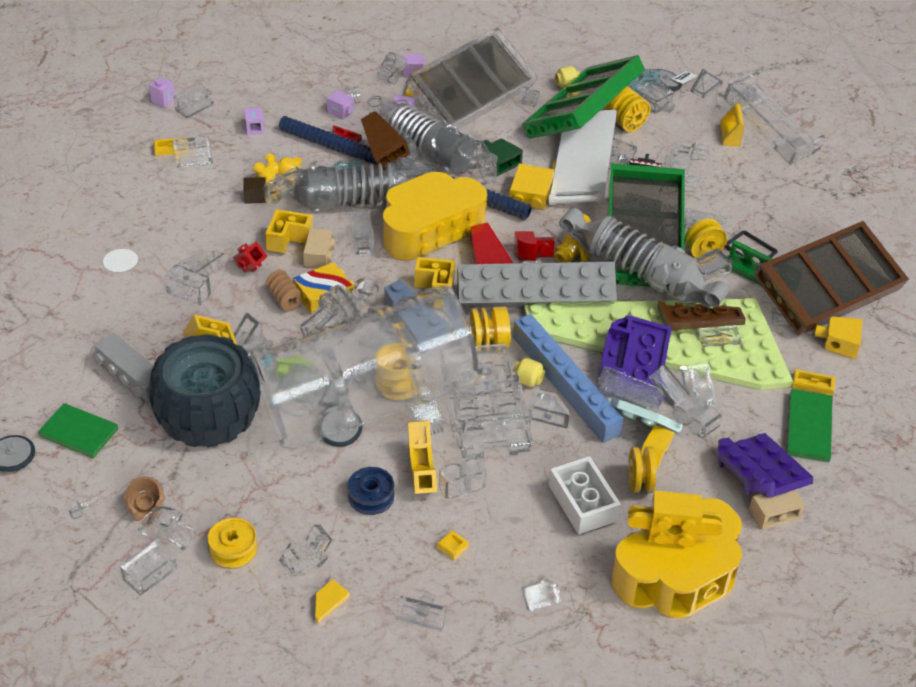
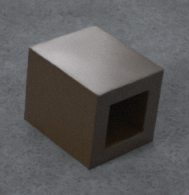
M266 177L244 178L245 204L267 203V196L270 195V184L266 185Z

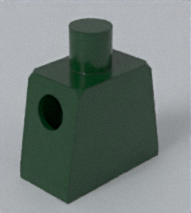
M498 139L492 143L489 140L482 142V162L496 177L517 167L519 163L522 164L523 150L504 139Z

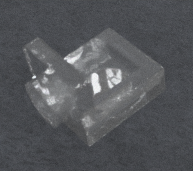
M545 579L521 587L528 611H533L550 604L555 606L561 604L559 599L561 597V590L554 581Z

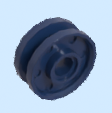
M370 466L357 470L349 478L347 485L348 499L355 511L365 515L381 514L394 503L395 483L388 471Z

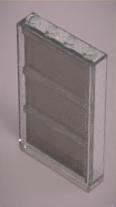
M496 27L414 71L408 77L406 84L434 119L441 121L446 129L454 132L529 89L539 77L501 30Z

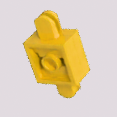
M654 490L651 507L632 505L628 509V525L631 528L648 529V542L696 546L698 534L717 536L723 531L722 516L719 513L702 512V495Z

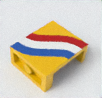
M334 262L293 277L294 284L301 291L302 304L311 315L319 313L318 301L341 292L349 300H353L351 294L354 284L352 280H348L342 268H339Z

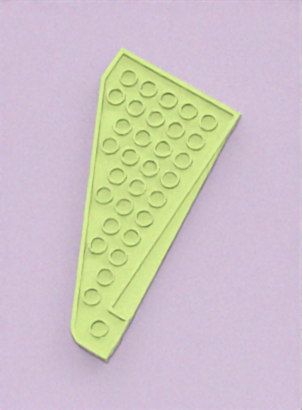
M756 297L723 299L719 305L740 307L746 318L745 325L671 330L665 362L666 368L757 390L792 387V377ZM680 300L662 301L665 302V305L675 306V302L683 303ZM658 301L524 305L525 316L532 314L555 341L603 352L606 334L612 322L624 318L625 315L665 325L657 308ZM683 303V306L695 307V304L701 303ZM719 334L733 337L725 343H722V341L705 342L704 337L720 336Z

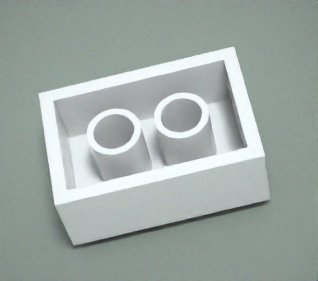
M590 456L550 469L548 486L578 535L618 521L621 504Z

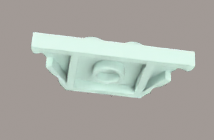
M607 397L611 405L616 410L621 411V415H624L626 418L636 421V418H640L643 424L650 427L659 425L681 433L682 424L628 402Z

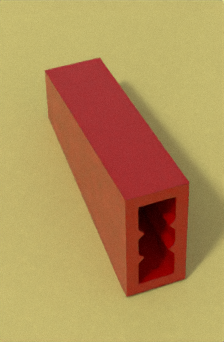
M488 222L471 226L470 245L474 264H514Z

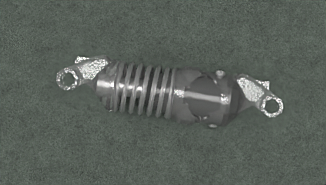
M372 96L367 100L369 114L376 111L380 116L385 117L386 121L405 140L409 137V140L406 141L408 147L423 155L426 161L435 166L439 164L443 167L444 171H451L456 175L478 168L483 181L493 182L497 179V156L489 152L488 147L483 141L474 140L470 134L460 133L459 129L450 123L445 124L414 108L408 103L407 99L393 100L390 97Z

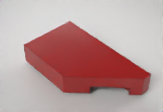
M335 125L333 126L334 134L352 139L358 143L362 140L361 134Z

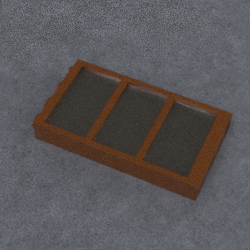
M864 221L762 263L754 273L757 281L798 336L815 329L816 325L822 326L828 323L831 317L844 316L900 290L909 280Z

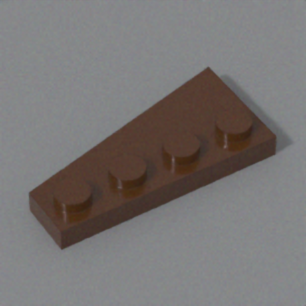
M658 301L657 306L665 326L672 327V331L724 326L734 327L745 325L746 321L740 307L718 306L708 308L703 306V304H695V307L683 306V303L675 302V306L665 305V302Z

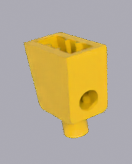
M831 317L827 327L816 325L814 336L825 338L824 348L826 350L856 359L861 345L863 319Z

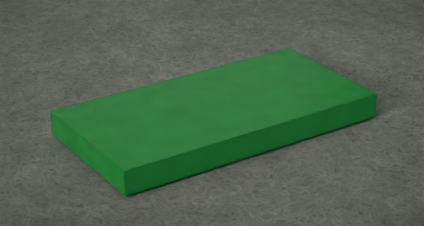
M791 389L787 435V453L790 456L830 462L832 395Z

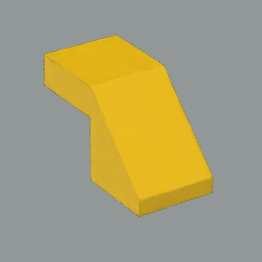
M654 425L640 453L641 457H643L645 447H653L656 457V471H658L664 453H668L675 432Z

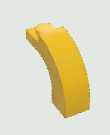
M430 421L407 422L408 450L414 493L437 492L436 469L433 464Z

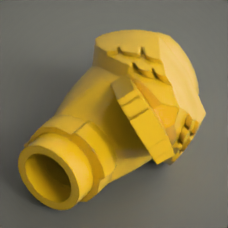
M583 214L585 222H591L589 216ZM566 233L561 245L555 249V259L560 263H567L580 255L581 262L589 261L591 253H586L579 241Z

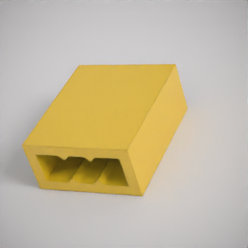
M519 163L510 188L511 199L515 198L516 201L520 200L521 203L526 202V205L531 204L532 208L545 210L553 184L554 169Z

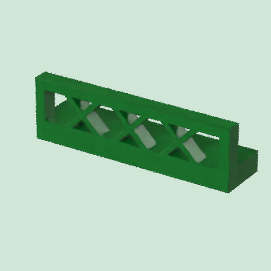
M734 240L731 245L730 254L723 260L722 266L760 285L754 276L760 264L756 263L752 257L758 258L761 264L773 258ZM736 249L741 250L745 256L737 254ZM785 264L777 267L778 274L794 294L798 289L802 273ZM786 274L794 276V281L788 279Z

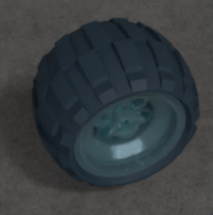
M203 334L182 338V340L164 349L165 352L157 357L151 371L148 387L150 404L159 425H162L165 432L176 441H183L188 446L214 447L221 443H229L238 438V434L245 432L249 428L255 417V412L258 410L261 391L258 371L251 357L241 345L234 344L233 340L226 337Z

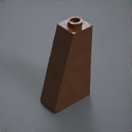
M376 111L361 119L377 167L381 163L382 169L385 170L388 162L390 165H393L411 154L406 140Z

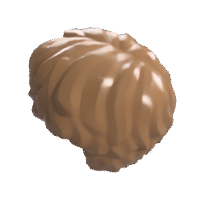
M143 476L130 482L123 499L132 517L136 520H141L146 517L149 519L155 518L163 505L165 496L163 487L158 480Z

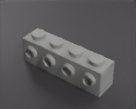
M115 333L94 344V357L98 364H103L111 375H116L124 386H128L133 390L137 397L143 398L147 403L150 402L148 387L153 365Z

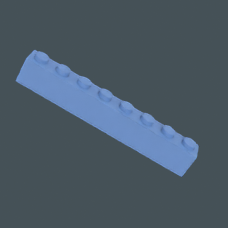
M528 314L514 320V340L532 360L543 365L545 376L604 443L620 436L624 418L534 316Z

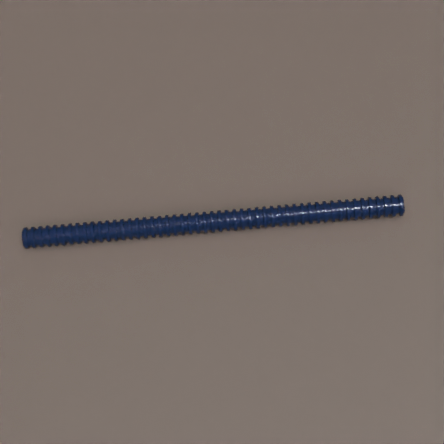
M283 116L280 119L279 129L281 131L289 132V134L377 165L370 146L344 138L338 134L330 133L324 129L316 128L305 122L302 123L291 117L288 118V116ZM404 158L391 165L393 172L404 174V176L407 175V177H412L413 179L429 172H440L415 162L411 163L410 160L406 161ZM486 189L488 207L492 206V208H497V210L502 209V212L507 211L508 214L512 213L513 216L517 215L518 218L522 217L524 220L530 216L531 204L526 205V202L521 203L520 200L516 201L515 198L511 199L509 196L506 197L504 194L501 195Z

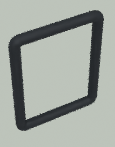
M745 230L727 241L725 248L731 250L729 245L745 234L773 251L768 255L772 258L778 253L777 249ZM736 250V253H737V254H739V255H741V256H745L744 254H742V253H740L739 251Z

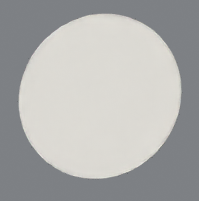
M129 249L113 250L103 259L105 268L113 272L130 270L138 262L137 254Z

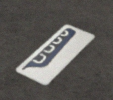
M686 71L672 79L684 84L697 77V75Z

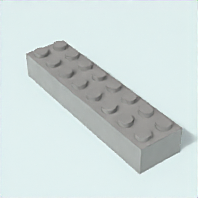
M615 262L461 264L457 267L458 308L524 307V305L551 303H615L617 301Z

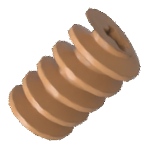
M284 270L272 272L266 280L267 289L284 311L297 309L302 302L301 291Z

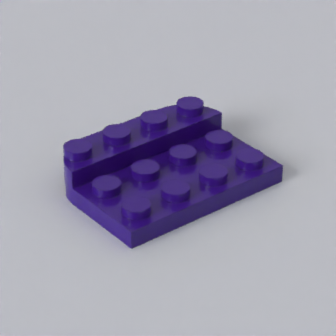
M625 315L624 318L612 322L606 334L599 366L600 386L612 393L619 390L657 401L662 383L658 369L661 367L664 372L672 327Z
M766 433L733 442L729 437L718 440L719 467L726 466L744 483V491L749 495L753 491L766 493V498L774 497L813 484V476Z

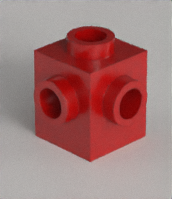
M257 241L250 245H247V243L243 244L237 249L238 253L233 256L238 267L243 272L257 270L262 266L261 262L268 257Z

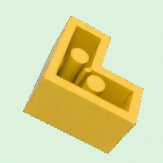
M276 209L265 233L267 251L285 253L290 241L306 244L310 228L313 229V215Z
M417 257L414 287L432 289L431 302L451 304L456 260Z
M194 314L183 330L184 338L211 334L229 338L237 345L228 322Z

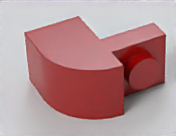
M514 231V251L519 258L536 261V258L554 257V237H535L533 231Z

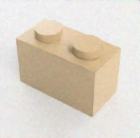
M310 228L303 253L304 268L317 269L332 262V250H335L336 238H333L332 230Z
M796 490L766 498V493H757L752 497L749 511L761 530L800 519L805 504Z

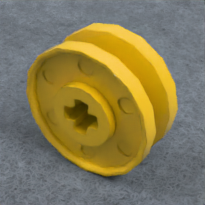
M708 218L693 224L686 232L684 242L695 258L704 260L722 251L728 237L718 221Z
M631 447L629 482L633 493L640 492L642 483L647 493H653L655 490L656 457L653 447H645L643 457H641L639 447Z
M234 517L215 523L208 534L210 557L214 563L231 569L250 563L256 556L258 549L256 531L253 525L244 519Z

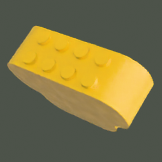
M429 172L392 187L387 192L386 209L383 212L384 249L395 259L410 261L469 236L471 226L486 223V188L475 179L468 177L453 179L450 175L443 172Z
M715 498L702 499V512L719 513L722 516L723 531L717 536L698 534L696 546L648 542V529L630 533L625 539L620 541L616 548L611 574L613 590L623 602L632 607L648 608L654 606L661 614L677 619L688 617L728 595L734 587L736 573L742 559V550L737 543L742 529L739 515L724 501Z

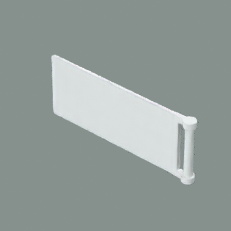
M601 110L580 129L562 132L551 194L549 195V205L598 202V204H603L605 202L616 110ZM576 194H598V195H576Z

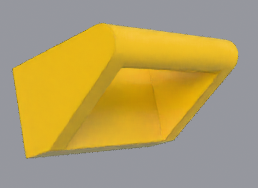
M738 103L720 120L723 146L740 147L744 122L741 106Z

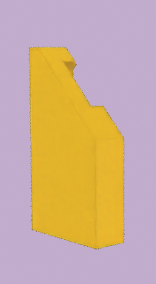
M334 579L316 592L315 620L317 623H320L350 597V592Z

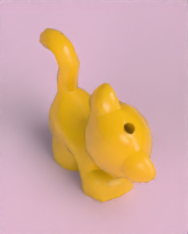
M268 153L264 158L267 161L266 166L261 162H257L253 166L254 171L257 172L254 178L266 177V185L270 184V189L277 192L272 195V200H279L284 195L283 187L274 183L277 177L289 180L290 182L298 181L302 163L300 157H283L276 162V156Z

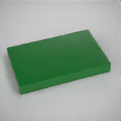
M63 403L38 433L39 437L95 458L116 433L118 424Z

